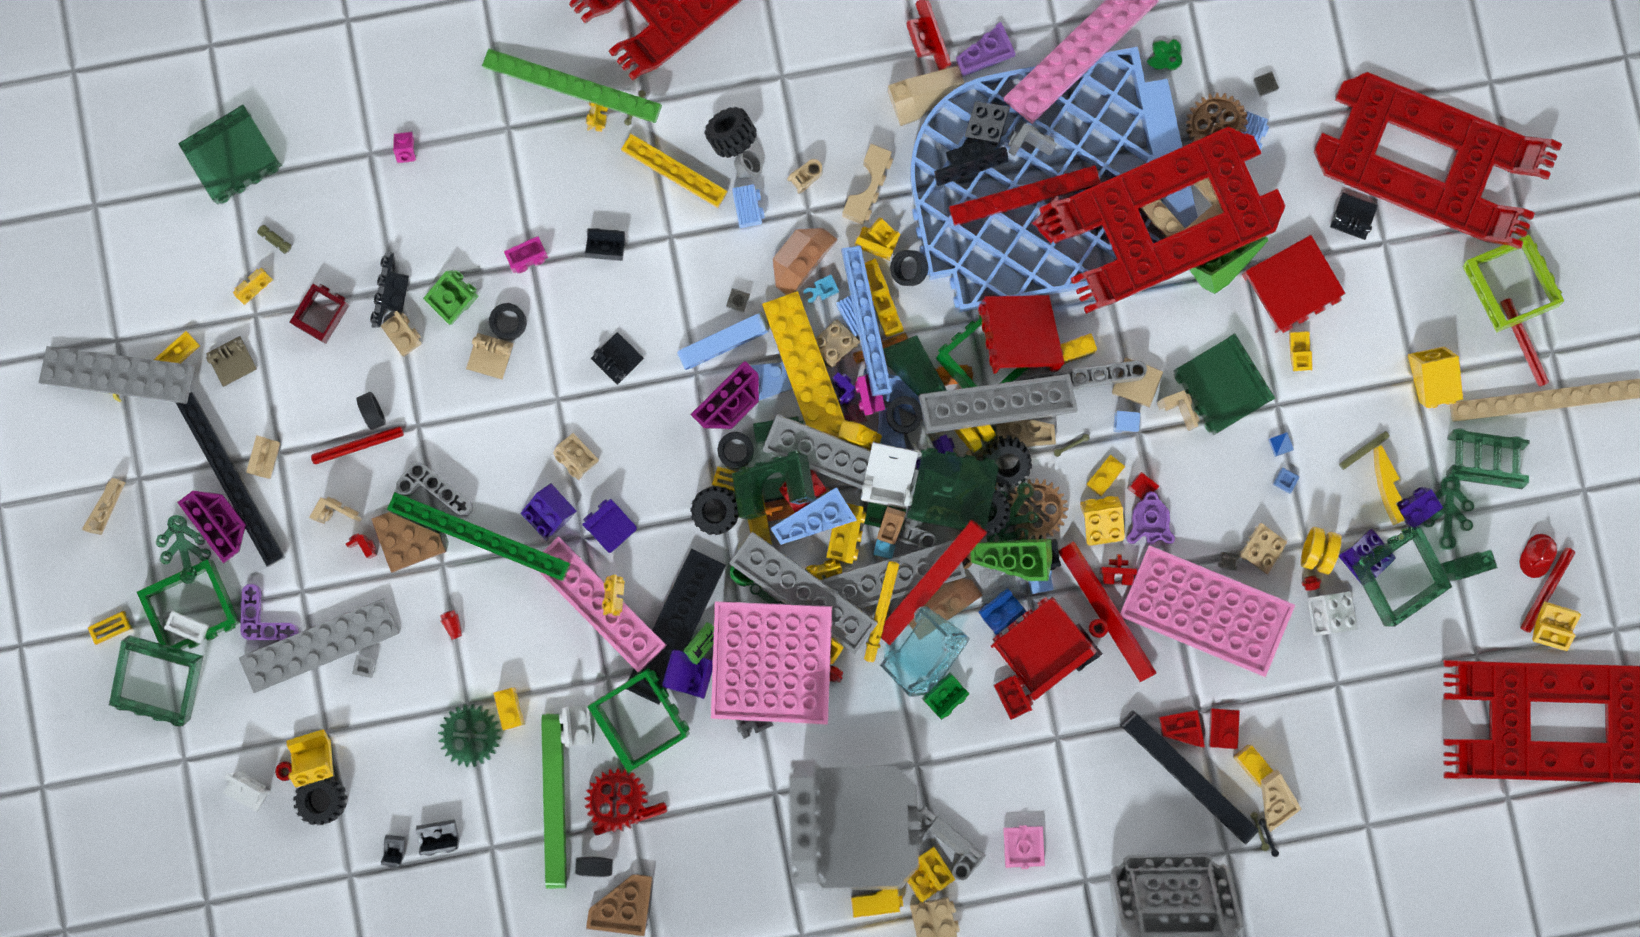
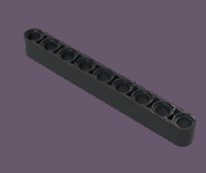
M1132 710L1120 722V726L1242 843L1246 845L1259 832L1254 824L1138 713Z

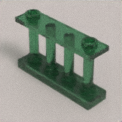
M1462 428L1453 429L1447 436V440L1456 441L1455 464L1446 471V479L1523 489L1529 483V476L1520 473L1521 450H1524L1530 444V440L1518 436L1505 437L1469 432ZM1464 442L1475 444L1473 468L1463 465ZM1483 445L1494 446L1493 470H1486L1482 467ZM1502 448L1513 449L1512 473L1501 470Z

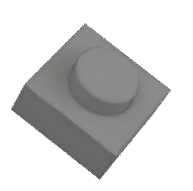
M356 655L352 674L373 678L377 659Z

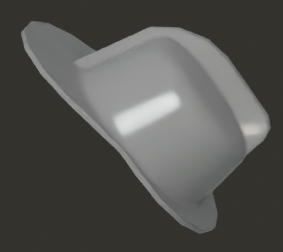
M757 140L751 144L749 149H746L742 154H738L735 158L734 166L738 178H759L761 176L765 155L761 144Z

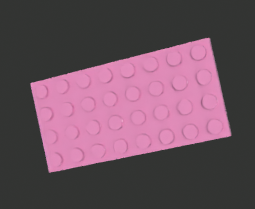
M1149 545L1120 615L1128 621L1266 677L1295 605Z

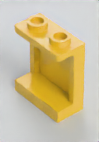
M324 729L286 740L287 748L291 753L292 772L289 773V778L295 788L333 776L331 740Z

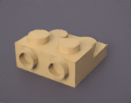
M948 897L910 905L917 937H957V932H960L958 921H954L952 913H955L954 903L949 901Z

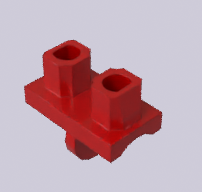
M1117 554L1116 559H1109V565H1115L1116 568L1102 567L1100 568V574H1102L1103 584L1113 585L1115 574L1121 575V585L1131 586L1134 575H1137V569L1121 568V566H1128L1129 560H1122V555Z

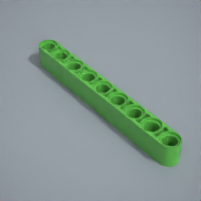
M542 714L546 889H565L567 887L564 745L561 741L563 724H560L559 714Z

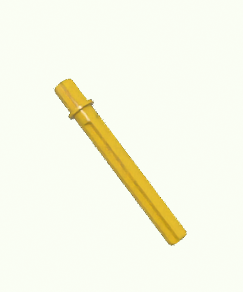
M889 561L874 616V620L878 624L870 633L869 640L866 641L867 648L864 660L867 662H875L878 648H881L880 640L899 569V563L895 561Z

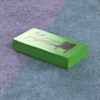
M707 622L683 650L692 663L697 665L713 646L714 626Z

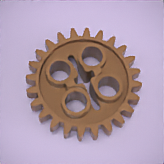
M1217 92L1215 98H1212V95L1209 94L1207 100L1201 97V104L1195 102L1196 108L1190 107L1192 114H1187V118L1190 121L1185 122L1186 126L1189 127L1186 129L1187 134H1190L1188 137L1190 141L1193 140L1195 142L1208 136L1210 133H1215L1226 127L1234 128L1239 132H1247L1244 125L1248 124L1247 119H1245L1248 116L1246 112H1243L1245 108L1243 105L1240 106L1239 100L1234 102L1233 96L1227 99L1226 93L1220 97ZM1212 109H1218L1216 113H1210ZM1228 117H1234L1232 121H1226ZM1203 124L1208 125L1205 129H1199Z
M1036 478L1033 484L1030 479H1028V485L1021 482V489L1015 487L1016 494L1010 493V497L1013 500H1007L1009 505H1011L1009 518L1013 519L1010 526L1016 525L1015 532L1021 530V537L1028 534V540L1031 539L1032 535L1035 536V539H1039L1041 535L1043 539H1046V534L1053 537V530L1059 532L1058 525H1065L1061 519H1067L1068 517L1063 514V512L1069 510L1063 507L1067 503V500H1061L1064 493L1058 494L1059 487L1053 489V482L1046 485V479L1043 480L1042 484L1039 483L1038 478ZM1034 491H1039L1042 494L1040 501L1032 499L1031 495ZM1027 497L1036 507L1041 506V513L1048 517L1050 521L1047 522L1038 512L1034 514V508L1024 498ZM1026 505L1029 512L1025 515L1020 514L1018 507ZM1047 505L1055 506L1056 512L1052 515L1048 514L1045 510ZM1034 518L1041 519L1042 527H1033L1032 520Z

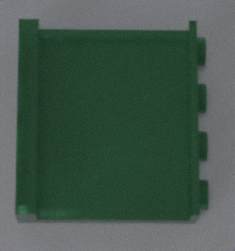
M244 104L178 143L210 198L217 205L228 202L231 196L243 193L247 189L246 187L261 182L263 177L276 173L283 166L278 161L253 120L252 114Z
M1235 333L1174 370L1175 374L1173 376L1176 382L1182 384L1185 393L1190 395L1195 405L1194 411L1199 417L1203 418L1205 429L1208 433H1212L1213 436L1275 399V396Z
M927 447V450H921L920 467L911 510H908L907 518L913 521L964 530L970 521L973 520L986 531L999 471V465L995 464V460L984 458L983 461L976 460L975 456L965 455L964 458L958 457L957 453L946 451L945 454L938 453V449Z

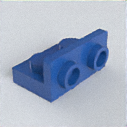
M1009 589L999 593L995 599L985 604L978 611L983 621L995 635H998L1027 612Z

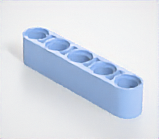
M759 313L679 350L677 354L684 369L688 370L769 332V328L762 313Z

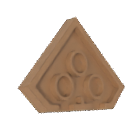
M391 512L371 519L391 573L446 553L440 534Z
M633 874L589 908L586 929L645 936L653 876Z

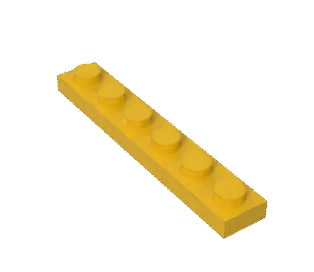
M633 134L629 135L621 148L622 152L716 208H719L728 193L727 190Z

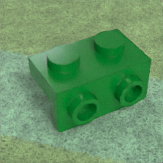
M949 672L921 699L943 720L952 713L953 709L962 704L970 693Z

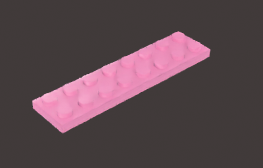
M558 536L543 552L571 563L564 582L546 574H541L640 673L664 649L666 644L624 602L620 616H613L612 614L603 615L604 581Z

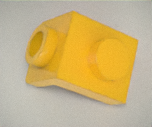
M880 217L867 231L881 246L886 248L893 247L901 235L898 231H894Z

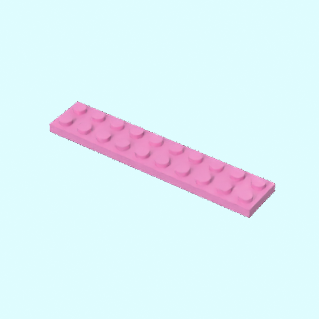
M1105 0L1004 97V102L1032 124L1144 17L1159 0Z

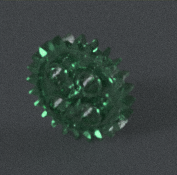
M464 704L463 710L459 706L456 707L457 713L449 711L451 718L444 717L447 723L440 724L444 731L438 732V734L443 735V738L438 740V742H444L445 745L441 747V750H448L445 757L452 755L451 762L458 759L459 766L465 762V766L469 767L472 762L473 766L476 767L478 760L481 764H485L484 758L491 760L490 753H497L494 747H500L501 745L496 741L502 739L501 736L497 735V732L502 731V729L496 728V725L500 723V721H493L496 715H488L490 709H486L483 712L482 705L476 709L475 704H471L469 709L468 705ZM460 719L466 723L464 730H460L457 727ZM479 721L485 723V730L483 732L477 730L476 725ZM471 730L472 734L487 735V738L475 737L469 740V737L454 736L453 733H470ZM458 739L464 742V747L461 750L455 746ZM478 740L484 745L482 751L475 749V743Z

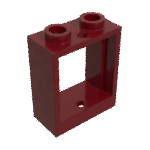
M312 284L289 323L327 344L350 305L345 302L346 298L336 293L334 296L329 293L330 289L326 286ZM319 293L340 305L324 333L302 321Z

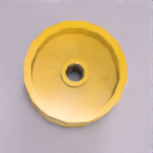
M990 425L954 430L973 453L982 448L981 439L989 442L996 437Z
M1312 527L1302 549L1301 567L1311 570L1316 566L1318 572L1330 574L1340 552L1341 534L1328 532L1325 535L1324 529Z

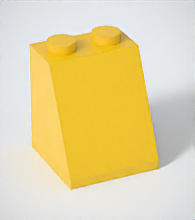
M1445 346L1408 354L1419 403L1426 408H1436L1440 404H1455L1457 401L1463 400L1460 361L1457 354Z

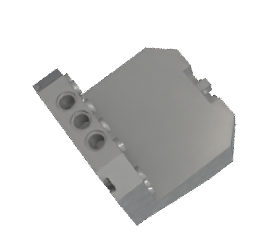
M791 760L790 766L793 769V773L789 775L791 868H796L794 875H792L793 884L800 890L901 889L919 868V844H923V833L918 831L921 830L922 812H918L916 785L896 766L821 768L816 760Z
M1208 854L1128 855L1123 859V863L1120 866H1115L1111 869L1109 887L1117 927L1116 937H1242L1243 922L1230 868L1224 864H1216L1213 862V857ZM1152 899H1157L1159 902H1154ZM1172 899H1178L1179 902L1172 901Z

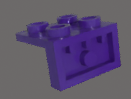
M1373 529L1367 531L1354 545L1338 555L1362 586L1377 578L1396 559L1395 555Z

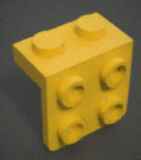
M1107 496L1103 499H1088L1080 502V509L1085 521L1086 542L1089 546L1124 540L1123 507L1118 496Z

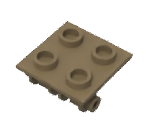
M241 336L206 353V360L212 365L223 387L257 370Z

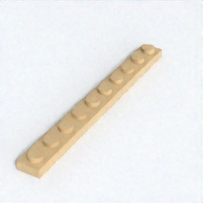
M1640 379L1459 401L1455 404H1450L1452 422L1640 398Z

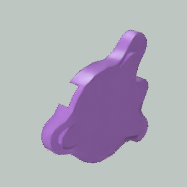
M1147 492L1144 498L1132 510V529L1127 535L1126 541L1130 544H1135L1141 537L1145 536L1148 544H1154L1159 540L1172 544L1175 541V536L1169 528L1170 512L1162 501L1159 500L1155 492Z

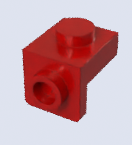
M357 533L351 536L349 542L346 543L348 548L359 544L365 557L368 559L377 556L375 552L377 548L374 542L368 540L366 535H359Z

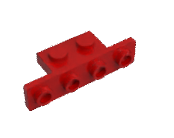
M918 0L915 5L920 18L906 22L917 57L933 55L938 70L947 69L951 65L950 56L944 45V39L938 28V22L932 11V5L929 0Z

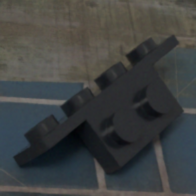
M982 140L947 151L946 157L950 166L934 171L937 186H941L1004 164L1009 161L1007 148L1001 147L987 152Z
M392 252L385 253L381 258L380 266L382 270L377 279L379 287L373 301L375 309L370 316L372 328L381 327L384 310L403 312L409 276L391 271L394 253Z

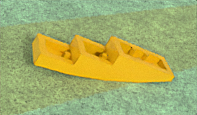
M876 258L864 262L874 309L886 338L904 332Z
M1380 445L1373 449L1374 469L1385 510L1392 525L1404 521L1396 505L1402 498L1393 483L1400 478L1384 448Z

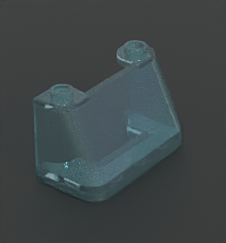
M920 607L916 610L914 621L917 625L901 648L887 652L883 662L880 664L909 697L925 695L940 682L970 640L965 632L929 607Z

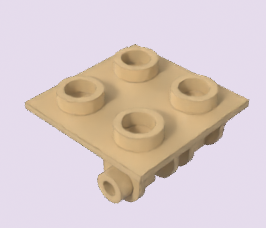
M838 319L815 338L821 356L830 368L836 367V364L841 359L844 360L845 356H848L849 352L857 348V345L860 343Z
M477 333L476 337H473L472 340L473 348L466 369L503 380L514 343Z
M1260 523L1258 527L1255 526L1253 534L1249 536L1250 540L1246 541L1247 545L1240 551L1241 555L1239 557L1243 560H1248L1268 575L1287 542Z

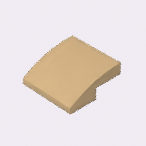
M1125 358L1123 362H1130L1134 360ZM1146 365L1147 372L1142 380L1115 384L1112 394L1150 408L1163 371ZM1134 367L1132 369L1136 375L1143 373L1141 367ZM1122 370L1118 374L1119 378L1124 375Z

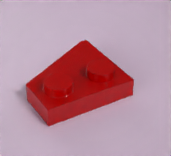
M1198 710L1158 717L1163 737L1201 748L1205 747Z

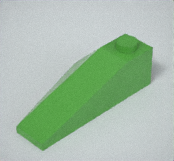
M1265 236L1195 267L1190 272L1202 288L1216 294L1234 280L1267 243L1268 237Z
M1051 539L981 542L971 551V563L1005 572V574L1014 575L1027 581H1048L1052 563Z

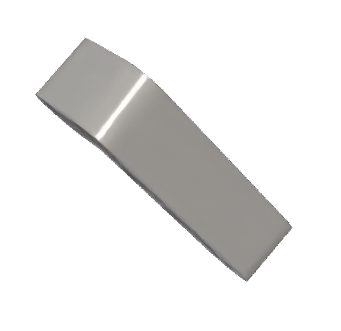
M420 462L412 463L396 483L398 492L407 496L413 495L422 485L461 516H468L473 511L471 501ZM421 466L423 473L420 476H416L414 473L415 469ZM436 478L438 481L437 486L430 488V480ZM409 481L411 484L410 489L403 491V483ZM451 490L453 493L452 498L445 500V492ZM459 501L465 504L467 509L465 511L461 510V507L455 502Z

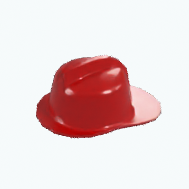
M1536 534L1530 538L1519 561L1520 568L1526 576L1540 578L1548 572L1557 554L1555 541L1545 534Z

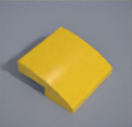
M1544 602L1534 627L1533 642L1568 651L1576 636L1573 630L1581 614L1572 609Z
M932 847L919 856V868L907 882L919 901L924 902L956 879L935 847Z

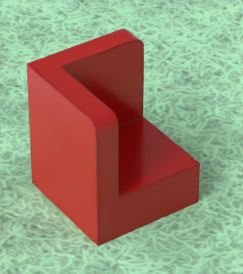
M1141 472L1127 489L1142 500L1147 492H1154L1160 486Z

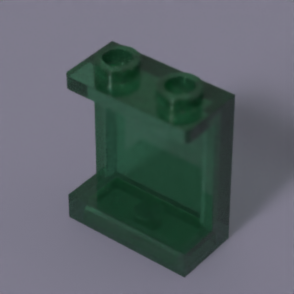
M1492 550L1481 553L1475 552L1440 563L1447 582L1462 580L1498 568Z

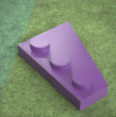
M999 22L993 30L983 35L982 39L972 44L956 57V62L963 77L1015 57V51L1002 23Z

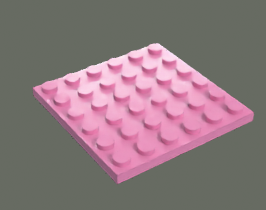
M716 601L711 719L828 724L832 606Z

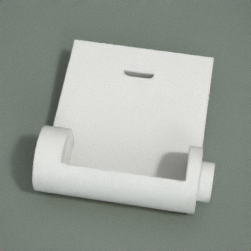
M873 442L862 487L861 500L903 509L911 506L913 495L910 494V486L918 451Z

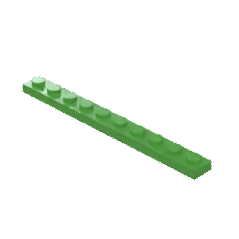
M489 48L482 67L655 124L662 108L660 103Z

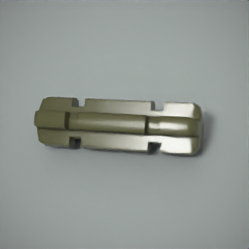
M262 225L258 228L257 233L261 237H265V240L276 248L279 247L281 252L286 254L290 251L291 244L287 241L284 242V239L272 230L270 232L267 226Z

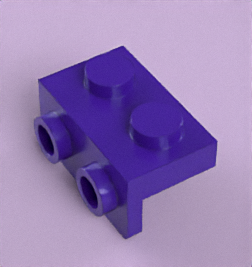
M837 372L833 377L832 383L844 393L839 399V404L841 406L844 403L848 405L855 397V387L851 384L852 380L845 373L841 375Z
M1426 487L1417 488L1413 491V495L1397 503L1405 523L1412 530L1443 508L1433 490Z

